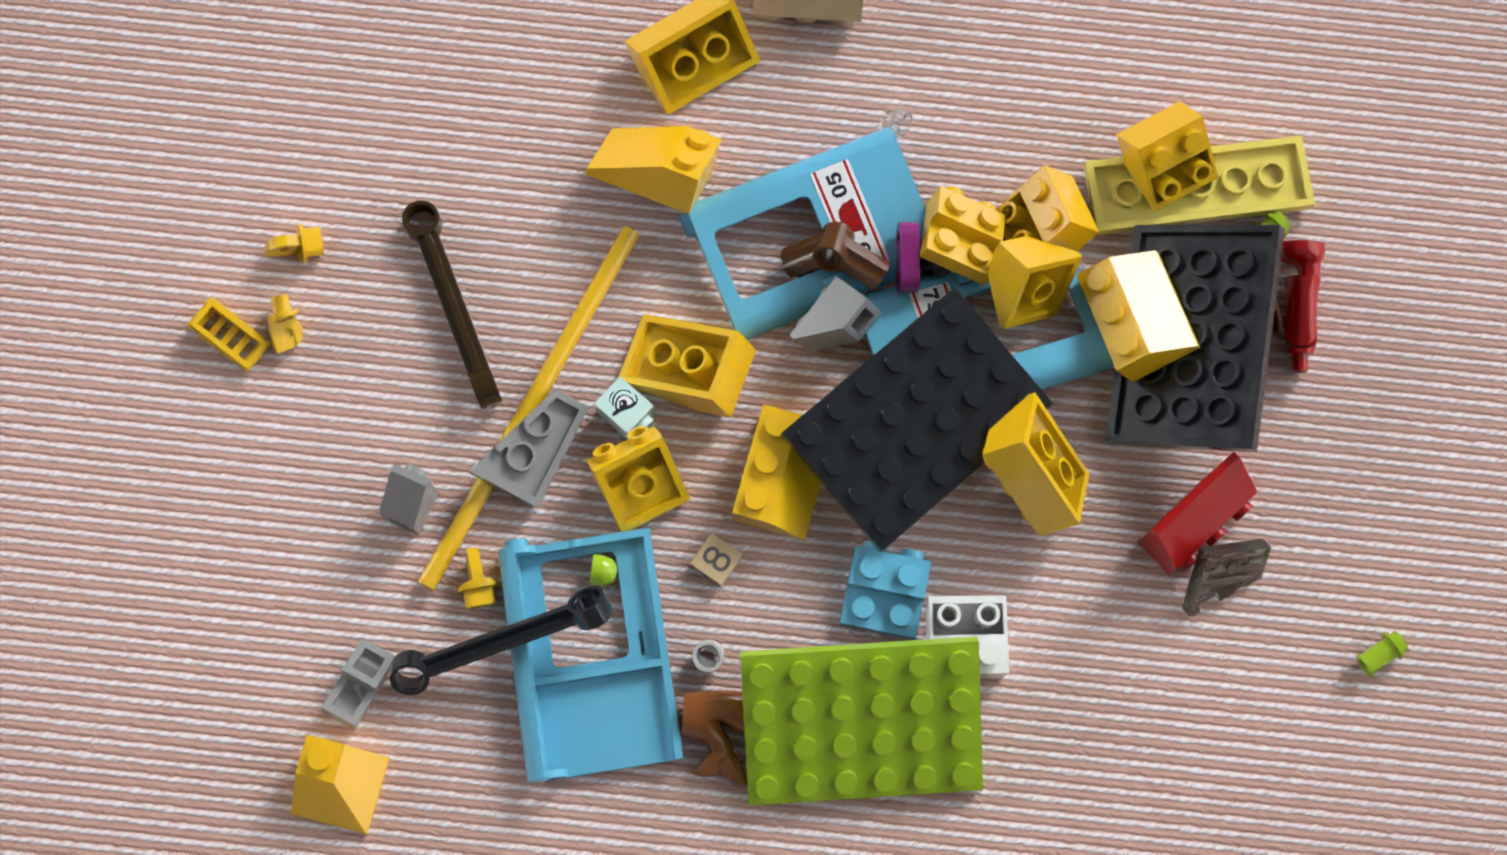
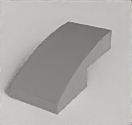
M362 638L342 668V676L321 707L322 712L356 730L387 678L395 655Z

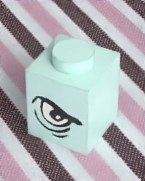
M620 376L594 403L596 413L627 440V434L632 429L639 426H647L650 429L655 421L652 418L655 414L654 406Z

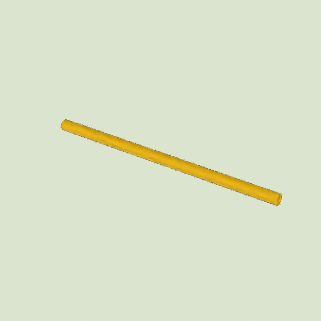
M626 226L622 228L499 442L547 397L640 235L635 230ZM477 478L417 582L433 591L436 589L494 486Z

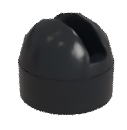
M924 258L920 260L923 274L929 278H941L951 273L950 270Z

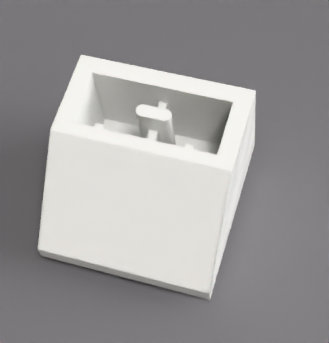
M1006 595L928 596L925 640L977 636L979 640L980 678H1004L1009 674Z

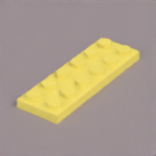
M1302 135L1211 146L1218 178L1158 211H1154L1126 168L1123 157L1086 161L1083 168L1092 218L1099 230L1097 235L1134 231L1135 225H1186L1267 215L1268 213L1273 214L1276 211L1285 213L1312 209L1315 206V200Z

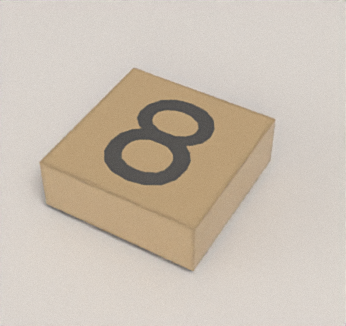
M711 533L690 563V566L722 587L742 559L743 554Z

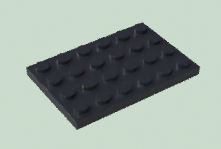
M1135 225L1131 254L1155 250L1159 253L1200 348L1135 382H1131L1115 369L1106 433L1107 443L1125 446L1257 453L1285 231L1281 225Z
M954 287L785 429L781 435L872 544L881 552L985 463L983 449L989 429L1028 394L1035 392L1046 409L1053 405V403Z

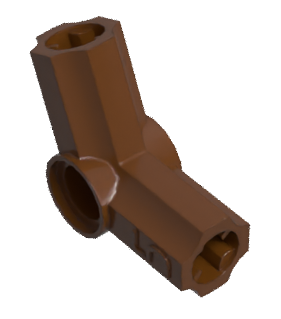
M835 221L827 223L821 234L783 248L780 255L783 262V270L790 278L795 276L800 278L822 269L829 272L842 270L873 290L880 284L887 273L890 262L854 241L855 234L848 225Z

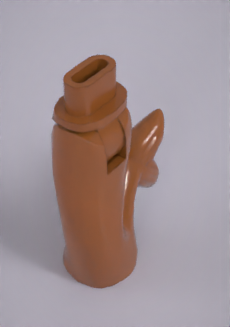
M742 691L684 692L681 734L704 742L710 750L692 773L700 777H708L722 772L730 781L746 785L747 780L739 758L733 751L730 738L720 726V723H724L745 736Z

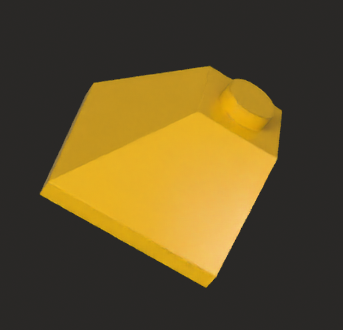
M1028 236L999 242L994 250L993 259L987 272L999 325L1006 329L1058 316L1082 255L1077 251Z
M307 735L295 772L291 814L368 835L390 757Z

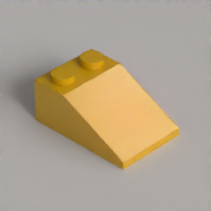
M689 126L612 128L586 168L585 174L690 214L713 173L722 139Z
M643 314L619 376L639 391L699 412L731 418L756 349L736 330Z

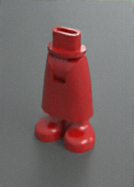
M1283 241L1281 262L1293 265L1298 270V275L1287 276L1285 279L1286 311L1284 339L1290 347L1285 350V355L1292 356L1293 373L1308 372V357L1314 355L1317 343L1316 314L1321 282L1319 275L1321 263L1325 255V244L1316 241Z

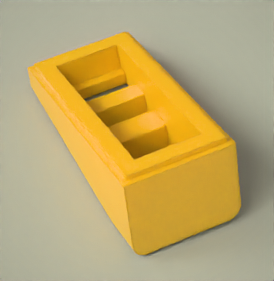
M212 296L187 324L188 330L247 373L272 344ZM214 313L220 316L219 320L209 331L205 330L203 326ZM226 322L233 325L221 340L215 337ZM240 330L245 335L231 350L226 345ZM252 339L257 345L245 359L241 358L238 354Z

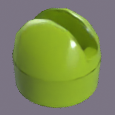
M594 554L589 584L597 586L609 585L617 576V565L612 558Z

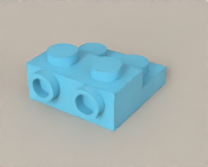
M864 541L863 547L856 546L853 552L839 625L915 640L922 604L925 599L931 561L924 560V553L913 549H902L901 555L886 552V549L879 552L871 541Z

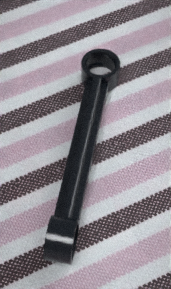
M589 586L576 592L564 606L428 655L416 650L402 651L392 660L391 686L403 695L420 694L428 687L430 677L575 625L581 630L598 628L610 619L613 608L602 588ZM403 668H415L423 674L419 677L408 678L402 676L398 671Z

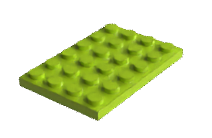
M977 636L740 651L749 806L983 790L979 640Z

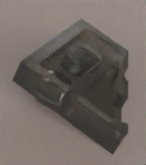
M1261 538L1199 548L1181 608L1189 617L1201 613L1199 604L1214 596L1222 601L1234 594L1239 588L1247 587L1261 579L1271 546Z

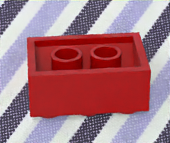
M1232 452L1137 541L1168 575L1178 568L1183 573L1200 558L1196 551L1204 543L1209 547L1214 545L1227 532L1222 526L1231 517L1237 522L1253 507L1249 500L1257 493V490L1241 458L1235 452Z

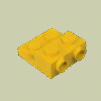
M940 186L926 203L919 257L985 286L989 282L987 272L993 259L994 250L998 243L1003 241L1006 215L996 211L995 206L990 202H976L963 196L962 190L957 187L950 186L945 188Z
M647 426L636 427L627 434L628 440L616 446L612 443L602 444L593 451L594 457L586 460L621 532L629 531L691 500L664 438L655 426L650 429Z

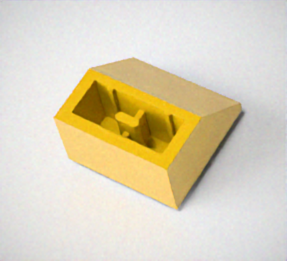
M1180 101L1116 134L1124 164L1154 211L1160 210L1218 178L1203 115Z
M1045 165L996 208V211L1006 215L1004 237L1006 240L1028 236L1078 251L1099 233L1073 176Z

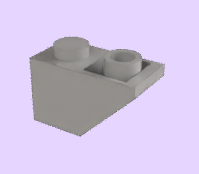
M836 276L821 291L818 300L810 310L798 320L790 336L809 352L856 343L861 340L882 312L865 296Z
M407 463L405 468L394 464L389 474L379 514L384 520L417 535L420 534L439 495L432 484L433 480L427 477L428 473L409 463Z

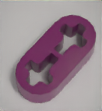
M918 222L897 223V292L917 293L919 289L920 239Z

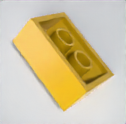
M695 0L624 41L640 75L667 115L760 62L735 0Z
M1156 250L1108 257L1077 274L1115 369L1131 382H1135L1200 348L1161 257Z
M1035 392L1028 394L989 429L983 449V459L986 466L991 470L993 469L1002 482L1005 493L1012 497L1018 505L1025 522L1031 524L1038 536H1043L1080 524L1090 474Z
M763 404L733 507L732 521L805 541L821 482L781 435L785 429L802 416L801 414Z

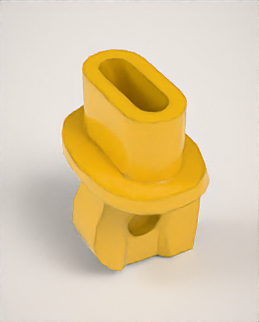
M297 224L295 235H281L269 239L268 243L264 246L265 257L296 254L302 263H307L308 257L323 256L324 249L320 227L303 228L302 224Z
M288 294L270 297L273 313L268 315L269 334L274 351L277 354L297 346L303 336L302 327L295 314H298V309H291Z
M478 547L466 549V566L469 581L457 588L458 593L464 595L466 609L497 604L494 588L498 586V581L483 576Z

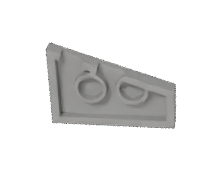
M557 389L553 390L468 473L533 508H538L589 407Z

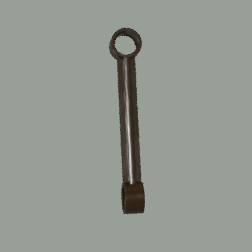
M428 201L412 202L403 211L402 223L408 236L418 242L480 408L482 410L503 402L439 234L442 230V220L439 212ZM419 212L431 213L435 217L433 226L424 232L413 231L409 228V222L415 214Z

